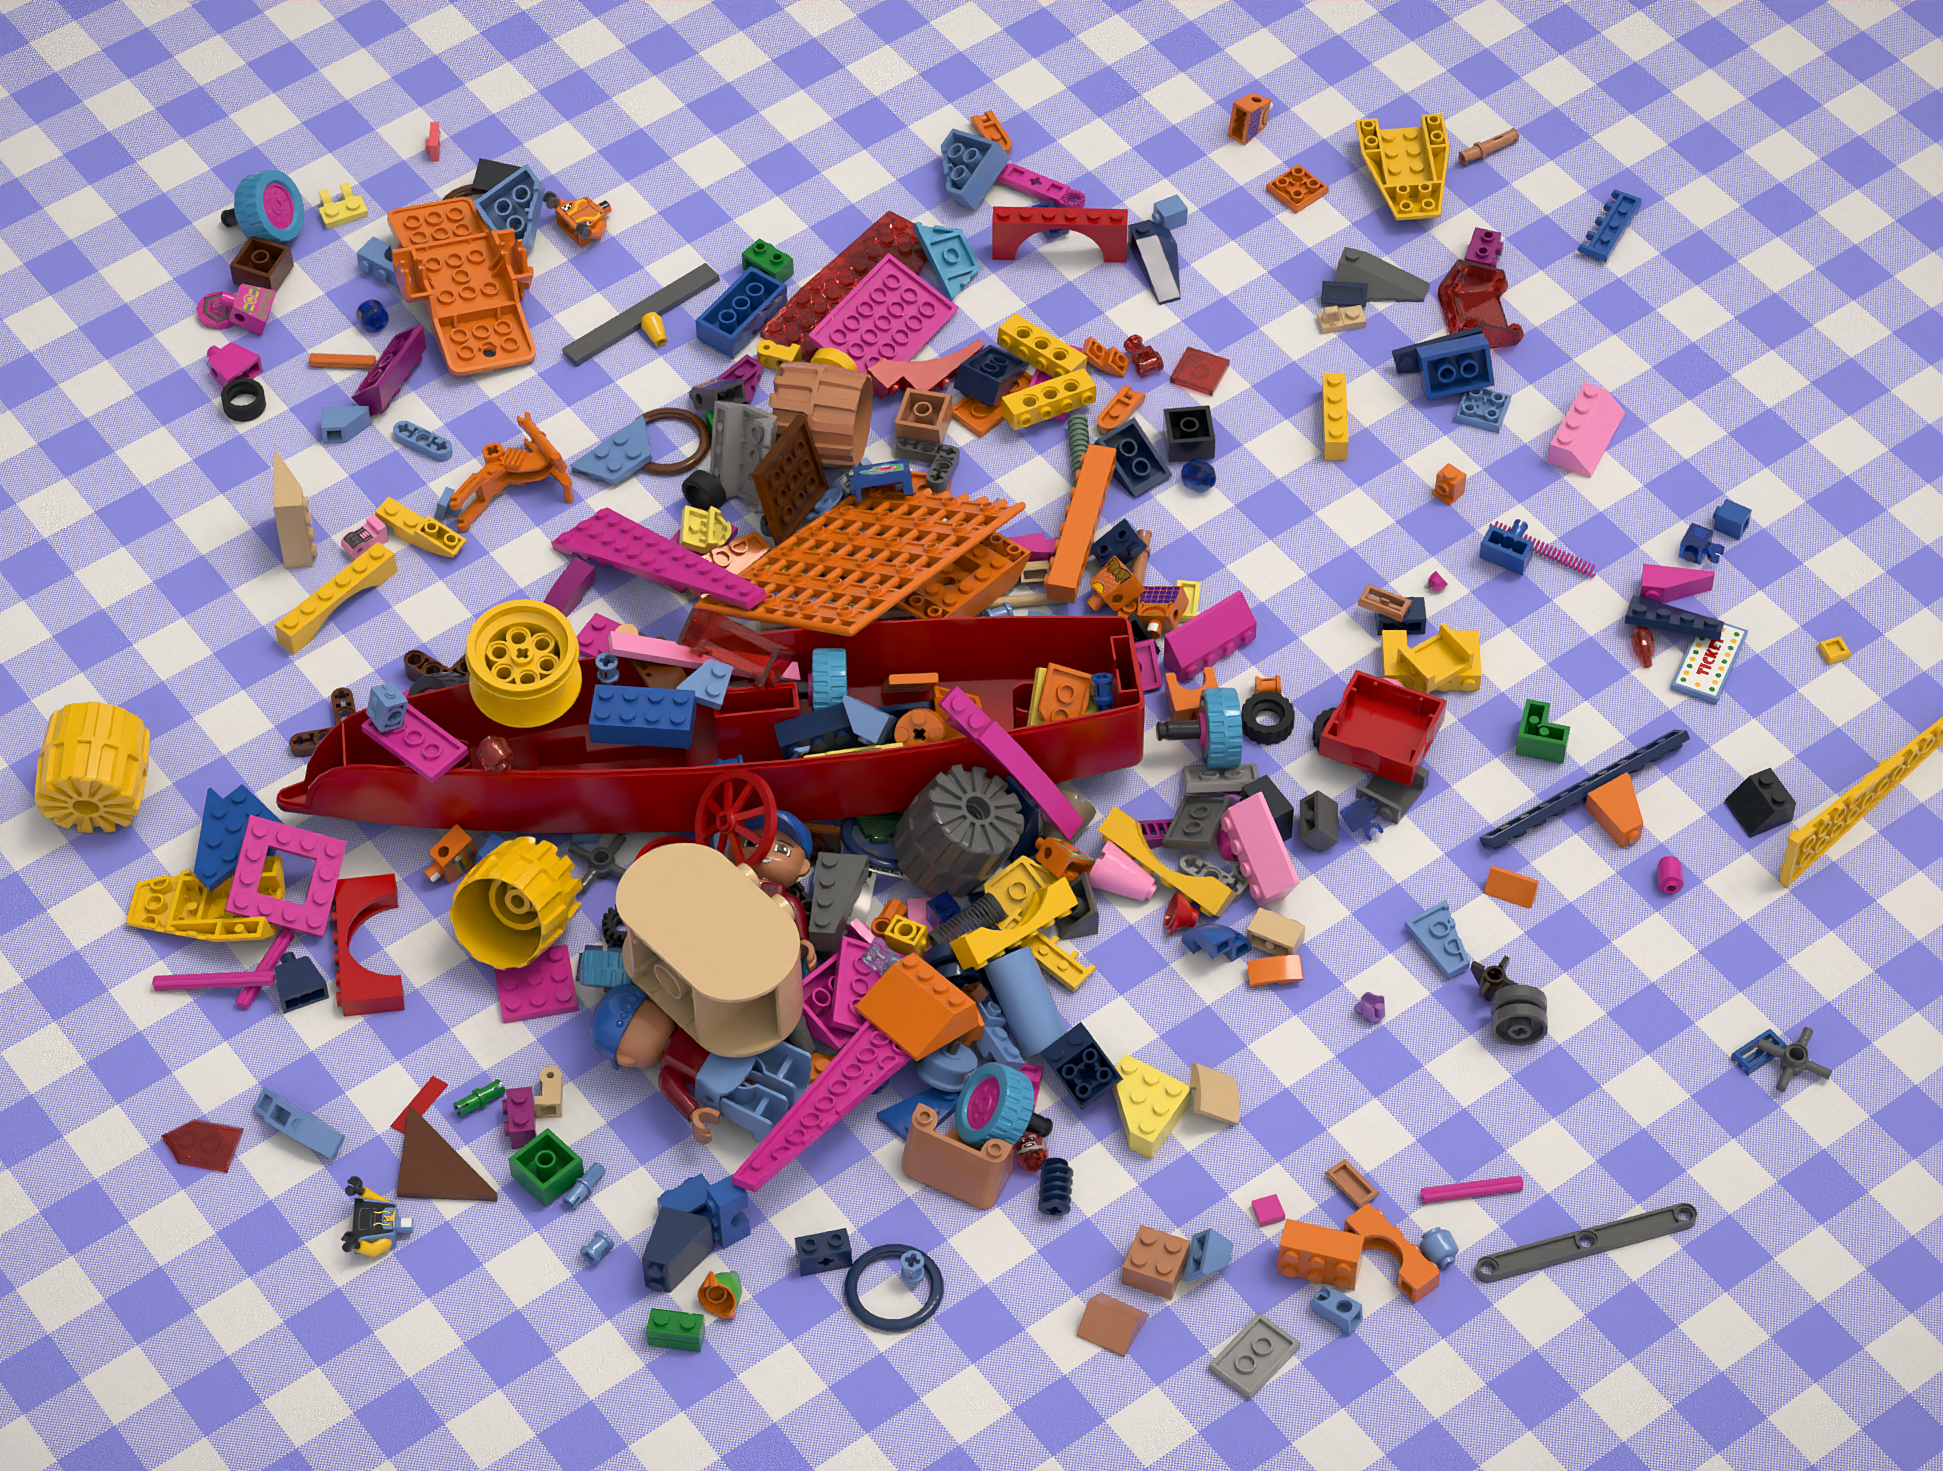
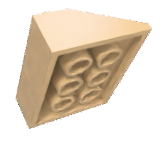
M273 453V510L285 569L313 567V557H317V544L312 543L315 541L314 528H309V526H312L311 512H306L309 511L308 496H303L301 485L279 453Z

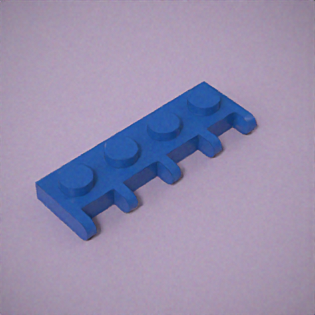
M1613 190L1611 196L1616 199L1615 203H1605L1603 209L1609 213L1606 218H1596L1594 222L1599 226L1596 233L1588 231L1586 238L1591 242L1588 246L1580 244L1578 251L1607 262L1640 208L1641 198L1619 190Z

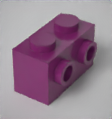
M1475 227L1465 256L1463 274L1485 279L1490 278L1492 271L1497 270L1499 261L1497 255L1501 256L1504 243L1501 242V232Z
M532 1086L506 1089L507 1099L502 1100L503 1115H508V1121H503L505 1137L510 1136L512 1149L524 1147L537 1136Z

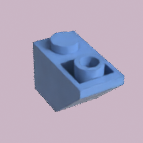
M369 406L322 407L321 431L324 443H347L371 425Z

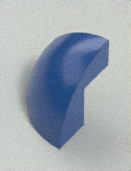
M1204 924L1185 931L1181 938L1183 944L1193 954L1203 949L1212 960L1224 953L1233 962L1252 950L1250 941L1244 935L1230 927L1219 924Z

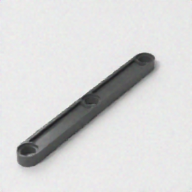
M1679 1203L1486 1255L1477 1261L1475 1274L1481 1282L1492 1283L1688 1230L1696 1223L1697 1210L1689 1203ZM1688 1212L1692 1219L1688 1221L1681 1220L1678 1217V1213ZM1583 1238H1588L1593 1241L1594 1245L1584 1247L1579 1241ZM1483 1265H1491L1495 1271L1491 1274H1485L1480 1268Z

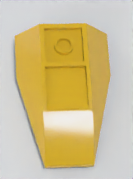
M1443 113L1421 115L1420 127L1380 130L1378 118L1356 120L1361 155L1395 220L1440 217L1449 153V142Z

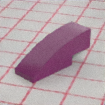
M575 557L557 579L543 603L556 608L567 618L583 601L582 594L596 580L595 567Z

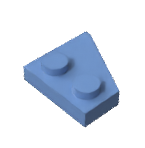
M709 659L678 685L676 689L695 690L696 703L720 710L733 666Z

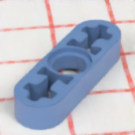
M399 421L393 427L394 438L398 443L440 462L449 460L453 455L451 442L409 421ZM421 438H426L429 440L425 444L417 443V441Z

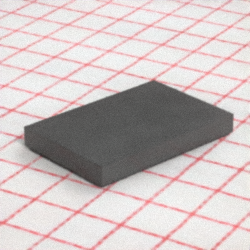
M1185 795L1162 841L1163 847L1211 851L1222 828L1221 816L1232 806L1231 798Z

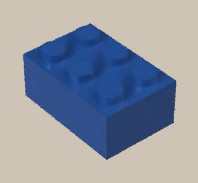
M1483 333L1416 347L1422 390L1427 400L1495 385L1490 347Z

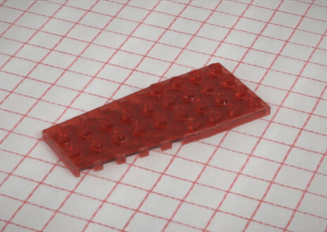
M892 211L886 212L800 288L760 330V337L765 340H771L776 345L790 347L792 343L801 345L802 360L810 363L815 352L819 349L806 340L808 335L888 253L919 276L922 272V266L928 258L913 229L915 223Z

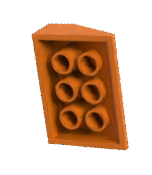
M914 952L895 962L855 1006V1010L916 1062L978 1026L976 1002Z

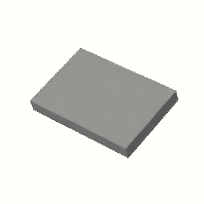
M1255 763L1240 764L1239 767L1231 769H1207L1205 765L1183 767L1186 793L1242 791V786L1259 778Z
M1258 1313L1208 1365V1370L1250 1401L1300 1349L1301 1343L1261 1313Z

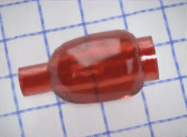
M1636 626L1633 629L1634 633L1631 635L1633 651L1642 660L1643 668L1652 667L1651 657L1656 652L1654 636L1647 627Z

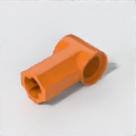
M896 898L888 900L880 915L871 923V933L885 944L884 933L895 915L905 917L908 912V907L903 904L902 900Z

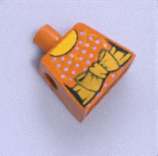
M1114 556L1090 581V585L1096 593L1086 602L1095 612L1105 604L1113 611H1117L1146 591V589L1129 569Z

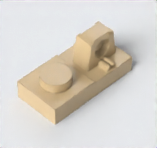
M1361 305L1339 309L1337 306L1324 307L1323 312H1317V320L1322 334L1366 328L1367 321Z

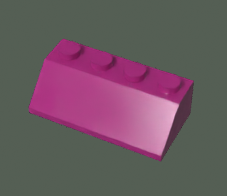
M1240 590L1164 635L1163 666L1170 673L1174 672L1176 679L1180 683L1194 678L1205 667L1214 666L1217 661L1225 656L1232 655L1238 648L1245 644H1250L1256 638L1257 622L1243 593Z

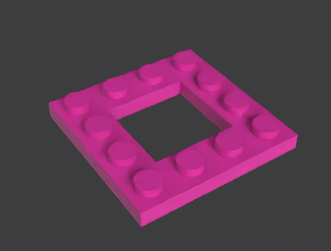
M250 815L224 912L242 917H266L271 925L322 938L347 841ZM268 848L315 860L304 905L256 893Z

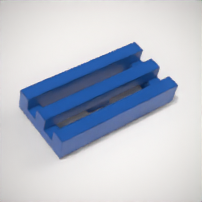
M1768 1029L1733 1052L1731 1059L1734 1062L1737 1061L1738 1066L1744 1068L1745 1073L1750 1075L1776 1057L1760 1049H1756L1755 1052L1746 1058L1742 1057L1756 1048L1760 1039L1767 1041L1771 1038L1770 1043L1783 1049L1787 1048V1044L1771 1029Z

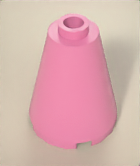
M1108 840L1102 849L1103 853L1097 858L1088 876L1091 887L1140 901H1145L1146 897L1151 899L1157 889V886L1154 885L1155 879L1114 843Z

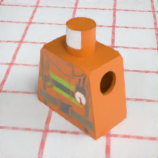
M456 824L429 850V856L433 864L423 871L426 878L433 883L443 876L449 883H453L470 872L475 866L478 854L472 838Z

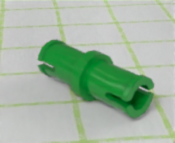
M496 1079L481 1089L476 1088L472 1090V1094L454 1102L453 1107L455 1110L465 1106L457 1112L458 1116L462 1118L478 1107L484 1108L487 1106V1102L505 1094L504 1086L494 1090L502 1082Z

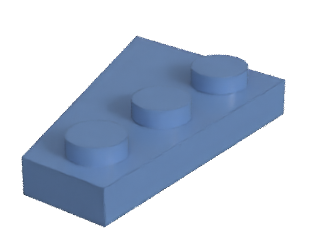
M1444 900L1406 920L1405 928L1447 979H1450L1469 969L1470 962L1461 938L1457 934L1456 924L1450 915L1447 900Z

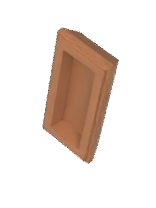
M1346 1159L1325 1172L1359 1209L1379 1195V1192Z

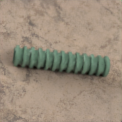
M1079 414L1073 415L1067 420L1073 487L1077 485L1075 483L1076 472L1082 469V466H1080L1082 453L1087 452L1090 444L1088 419Z

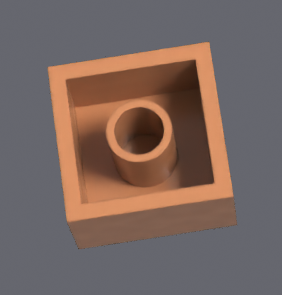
M907 388L894 422L896 438L910 437L943 444L954 413L951 395Z
M1140 1225L1122 1267V1284L1172 1300L1188 1262L1190 1241Z

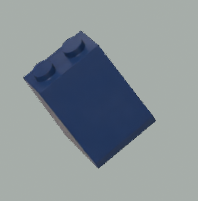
M661 1207L642 1257L645 1287H649L657 1292L666 1291L671 1293L714 1251L715 1240L712 1218Z

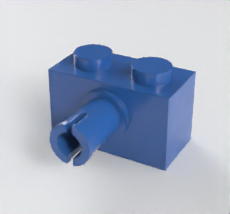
M1516 519L1509 532L1490 525L1481 542L1480 558L1523 575L1533 557L1534 542L1522 538L1528 529V524L1523 521L1519 526L1521 520Z

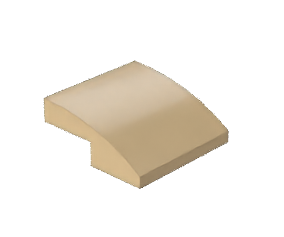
M1192 1063L1189 1088L1196 1090L1193 1111L1230 1125L1239 1124L1240 1103L1235 1078L1198 1063Z

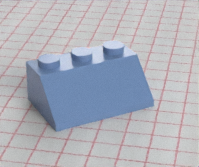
M844 695L842 700L853 732L859 735L857 740L869 746L885 745L897 718L854 697Z

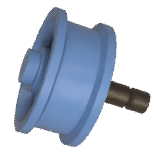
M965 1034L917 1061L916 1071L926 1083L943 1091H962L970 1077L969 1073H972L977 1066L975 1054L961 1043Z

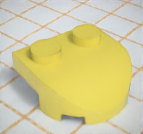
M685 505L681 518L680 546L692 551L708 554L711 550L718 547L721 548L731 535V524L721 517L720 510L711 506L707 512Z

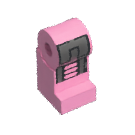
M374 514L366 518V524L355 531L348 532L341 540V546L354 559H357L377 542L382 545L388 542L386 525Z

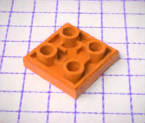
M1299 164L1266 184V190L1296 214L1329 192L1328 186Z

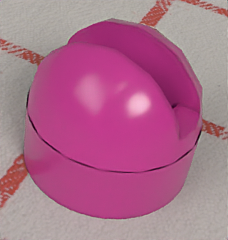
M1437 571L1430 575L1427 582L1428 587L1432 586V591H1441L1448 585Z

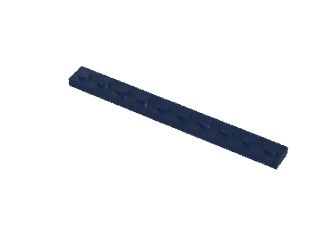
M1674 729L1487 832L1479 837L1482 846L1493 847V849L1501 848L1507 844V840L1525 835L1527 833L1526 830L1532 826L1538 827L1547 822L1546 819L1550 816L1563 814L1568 806L1584 802L1589 792L1626 772L1635 773L1642 770L1644 764L1662 759L1664 757L1663 754L1668 751L1680 749L1683 746L1682 743L1690 739L1687 730Z

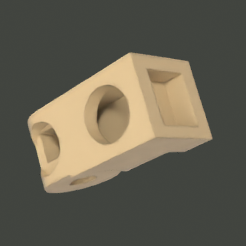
M548 1066L543 1068L539 1074L542 1096H535L536 1118L562 1117L563 1083L561 1071L555 1066Z

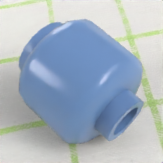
M1436 1227L1422 1235L1423 1240L1420 1242V1249L1428 1261L1434 1262L1436 1266L1440 1265L1441 1268H1446L1455 1262L1454 1257L1458 1254L1459 1248L1449 1230H1441L1440 1227Z

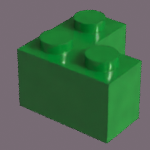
M1526 699L1515 754L1564 763L1570 726L1548 722L1551 703Z

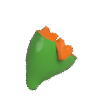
M732 1270L714 1275L712 1271H709L698 1289L699 1302L707 1311L717 1315L719 1318L735 1319L734 1311L738 1307L742 1295L739 1274Z

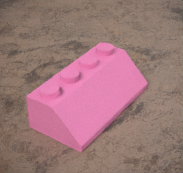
M1584 382L1550 443L1548 463L1591 478L1625 416V411L1606 389Z
M1256 793L1229 807L1221 816L1222 828L1229 835L1231 849L1240 861L1241 873L1247 878L1250 885V894L1256 900L1258 907L1286 898L1300 881L1263 793Z

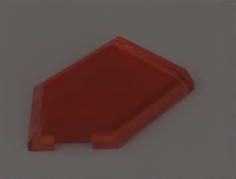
M192 1119L161 1135L166 1145H168L178 1164L228 1173L244 1129Z

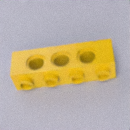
M1016 313L998 327L997 344L1053 378L1082 368L1086 370L1088 356Z
M1082 368L1002 397V415L1011 428L1016 431L1096 402L1097 385L1086 370Z

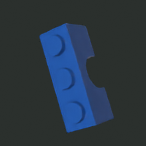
M733 1174L706 1188L707 1199L705 1204L709 1212L706 1214V1217L712 1218L715 1242L718 1241L723 1249L751 1235L750 1221L742 1211L748 1207L747 1192L744 1188L733 1185Z

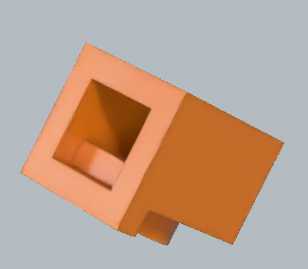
M1449 463L1446 464L1436 475V484L1432 495L1451 506L1465 493L1467 474Z

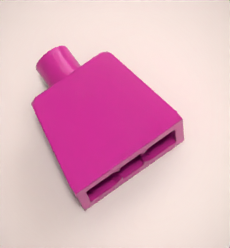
M234 342L228 343L222 349L213 345L207 350L210 373L223 388L235 379H254L263 372L260 356Z

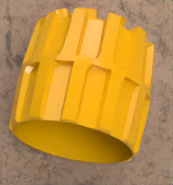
M101 702L71 703L65 705L60 710L54 711L48 721L37 763L34 800L41 814L47 819L53 818L55 824L69 829L73 823L77 824V831L84 833H93L94 827H101L104 833L115 832V824L117 823L124 827L132 824L133 816H138L149 766L151 738L149 729L144 726V721L124 708Z
M529 836L518 837L514 841H505L482 858L458 885L452 895L454 900L449 910V917L456 933V939L460 945H463L470 952L471 957L479 962L492 965L495 969L522 968L529 965L558 941L573 918L580 911L582 902L576 901V894L583 889L581 878L573 879L571 871L575 868L574 863L567 855L562 858L556 855L558 847L546 840L536 845V839Z

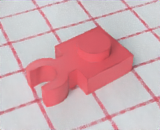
M430 122L429 139H425V150L430 152L431 161H440L441 133L439 122Z

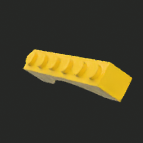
M379 542L374 544L274 624L278 643L295 655L312 641L323 622L343 601L362 589L382 585L397 572L395 554Z
M1116 806L1113 807L1098 828V831L1103 834L1102 840L1106 843L1109 840L1123 848L1122 851L1132 860L1136 858L1141 861L1140 867L1151 875L1154 872L1162 877L1159 880L1170 889L1175 886L1181 890L1180 894L1190 903L1194 900L1200 904L1199 910L1210 918L1213 914L1221 918L1238 894L1213 876H1186L1166 867L1149 848L1143 836L1140 823Z
M1063 877L1033 892L1031 903L1025 915L1010 930L999 931L980 927L963 934L950 942V945L963 970L970 967L977 970L988 964V958L991 957L993 960L1005 954L1004 949L1006 947L1009 950L1022 943L1021 938L1028 939L1038 934L1037 929L1039 927L1044 929L1054 924V918L1061 919L1072 913L1070 908L1079 903L1066 877Z

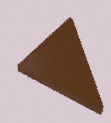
M409 1107L396 1192L397 1197L498 1201L496 1191L413 1107Z

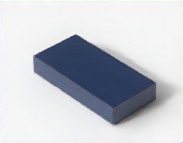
M1322 281L1321 303L1366 306L1368 284Z

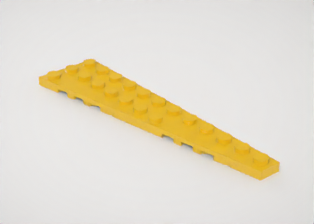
M1943 717L1938 719L1890 759H1883L1878 764L1876 770L1866 774L1862 781L1852 787L1800 830L1794 829L1787 837V849L1783 854L1785 857L1784 863L1780 868L1782 872L1780 883L1788 888L1943 744Z

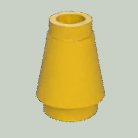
M656 312L644 315L641 318V328L655 346L665 345L668 339L662 317Z

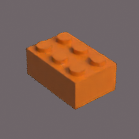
M1286 1218L1279 1244L1277 1273L1290 1278L1307 1279L1317 1284L1333 1285L1343 1290H1355L1362 1263L1364 1236Z

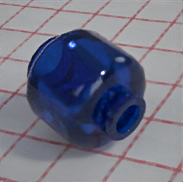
M367 300L356 311L359 323L369 333L382 331L389 322V315L383 304L378 300Z
M1197 459L1186 463L1181 470L1184 486L1196 492L1205 493L1216 483L1215 469L1206 462Z

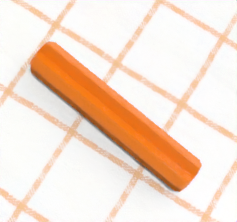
M311 353L309 355V365L311 367L372 369L377 361L374 355Z

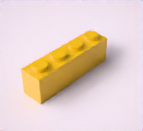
M1323 373L1321 401L1324 460H1347L1346 373Z

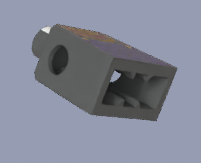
M713 379L695 385L689 391V397L693 401L696 410L714 412L715 401L738 404L747 401L743 379ZM719 392H726V395L722 396Z

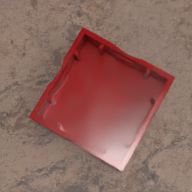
M1355 670L1343 693L1340 705L1332 713L1321 734L1318 755L1411 786L1444 721L1447 700L1414 689L1403 688L1388 680Z

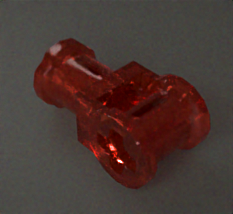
M1135 334L1128 337L1123 346L1126 351L1132 354V364L1141 378L1146 377L1147 373L1163 370V360L1151 345L1145 346L1140 335Z

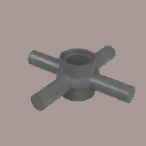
M618 834L608 848L600 846L594 848L591 852L574 843L570 844L568 852L588 861L590 869L581 880L583 887L581 892H585L595 878L606 879L612 874L622 878L626 869L615 864L614 855L627 840L623 834Z
M1804 1027L1797 1043L1789 1044L1786 1049L1760 1039L1757 1048L1781 1060L1783 1072L1776 1085L1778 1091L1785 1092L1792 1076L1799 1075L1804 1069L1829 1080L1832 1070L1809 1060V1052L1806 1046L1813 1034L1811 1028Z

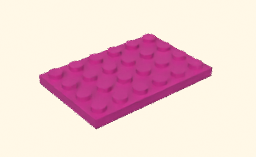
M888 253L815 327L806 340L818 349L829 347L844 352L854 361L858 371L867 373L868 369L883 357L890 361L910 362L957 313L959 307Z

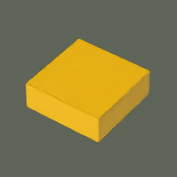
M1841 636L1819 642L1818 649L1828 665L1848 660L1851 657V652Z

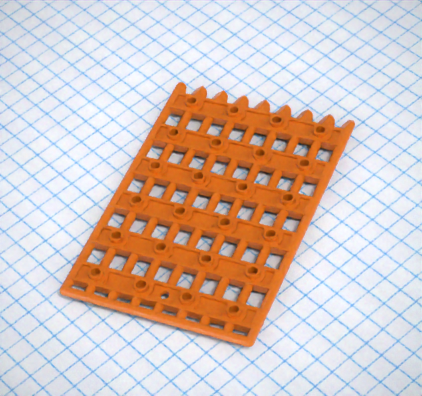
M895 485L881 488L864 487L861 488L862 501H857V495H849L834 508L819 516L737 574V576L764 589L767 595L766 599L747 610L727 604L724 601L714 600L709 594L694 605V609L702 613L852 637L1026 508V504L1021 501L1013 506H1006L1008 502L1005 498L993 503L988 502L989 499L986 496L969 501L970 496L967 493L955 498L951 496L948 490L932 496L930 488L920 492H916L913 489V494L904 495L903 489L894 490L896 488ZM870 555H871V556H876V557H874L872 560H871V558H868ZM841 576L847 577L844 580L840 579ZM860 579L864 581L863 583H856ZM898 585H899L900 587H903V588H901V589H894V588L897 587ZM775 591L780 592L776 596L772 594ZM793 594H794L795 596H797V597L794 598V599H793V598H789V597H791ZM812 597L818 598L815 601L810 600ZM831 600L835 602L833 605L827 604ZM850 603L856 604L853 607L848 606ZM868 607L874 608L871 611L866 610Z

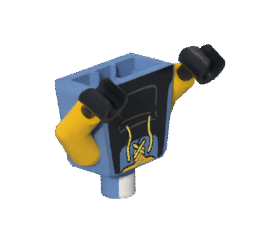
M352 1176L347 1181L351 1185L345 1188V1193L348 1196L358 1194V1198H355L352 1232H346L341 1238L342 1241H345L342 1246L344 1252H351L353 1249L354 1254L377 1257L389 1249L397 1247L398 1233H413V1217H399L396 1203L382 1197L367 1187L362 1188L363 1182L357 1176Z

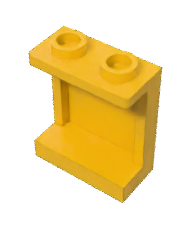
M1442 623L1438 634L1410 649L1407 644L1400 646L1397 652L1396 663L1427 694L1471 669L1474 652L1470 645L1465 644L1458 637L1454 629H1450L1445 623Z

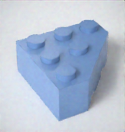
M953 128L941 144V152L944 155V174L947 177L946 190L959 206L975 210L1010 160V156L996 141Z
M526 164L475 200L473 204L492 230L499 231L513 228L515 242L518 239H522V248H526V253L534 248L545 188L529 165Z

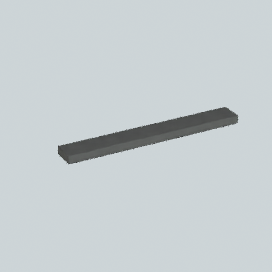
M707 263L702 264L562 348L563 355L577 367L640 329L641 318L647 313L656 312L659 316L665 314L720 281L719 274Z

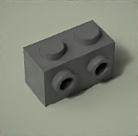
M1317 790L1300 800V840L1321 853L1339 843L1338 803Z

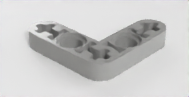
M1187 854L1180 860V873L1183 875L1195 877L1214 875L1231 889L1237 883L1236 893L1238 894L1231 903L1240 901L1250 890L1247 878H1242L1239 875L1241 873L1240 863L1228 874L1194 854Z

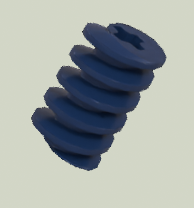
M1048 1158L1041 1163L1042 1171L1040 1174L1038 1210L1046 1215H1066L1071 1210L1069 1204L1071 1203L1070 1195L1072 1194L1071 1186L1073 1185L1071 1177L1073 1176V1169L1068 1166V1162L1063 1158Z

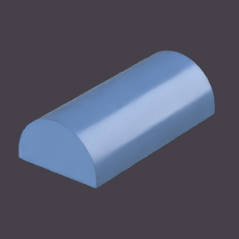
M1030 946L998 958L983 967L1024 1060L1040 1054L1041 1051L1068 1032Z

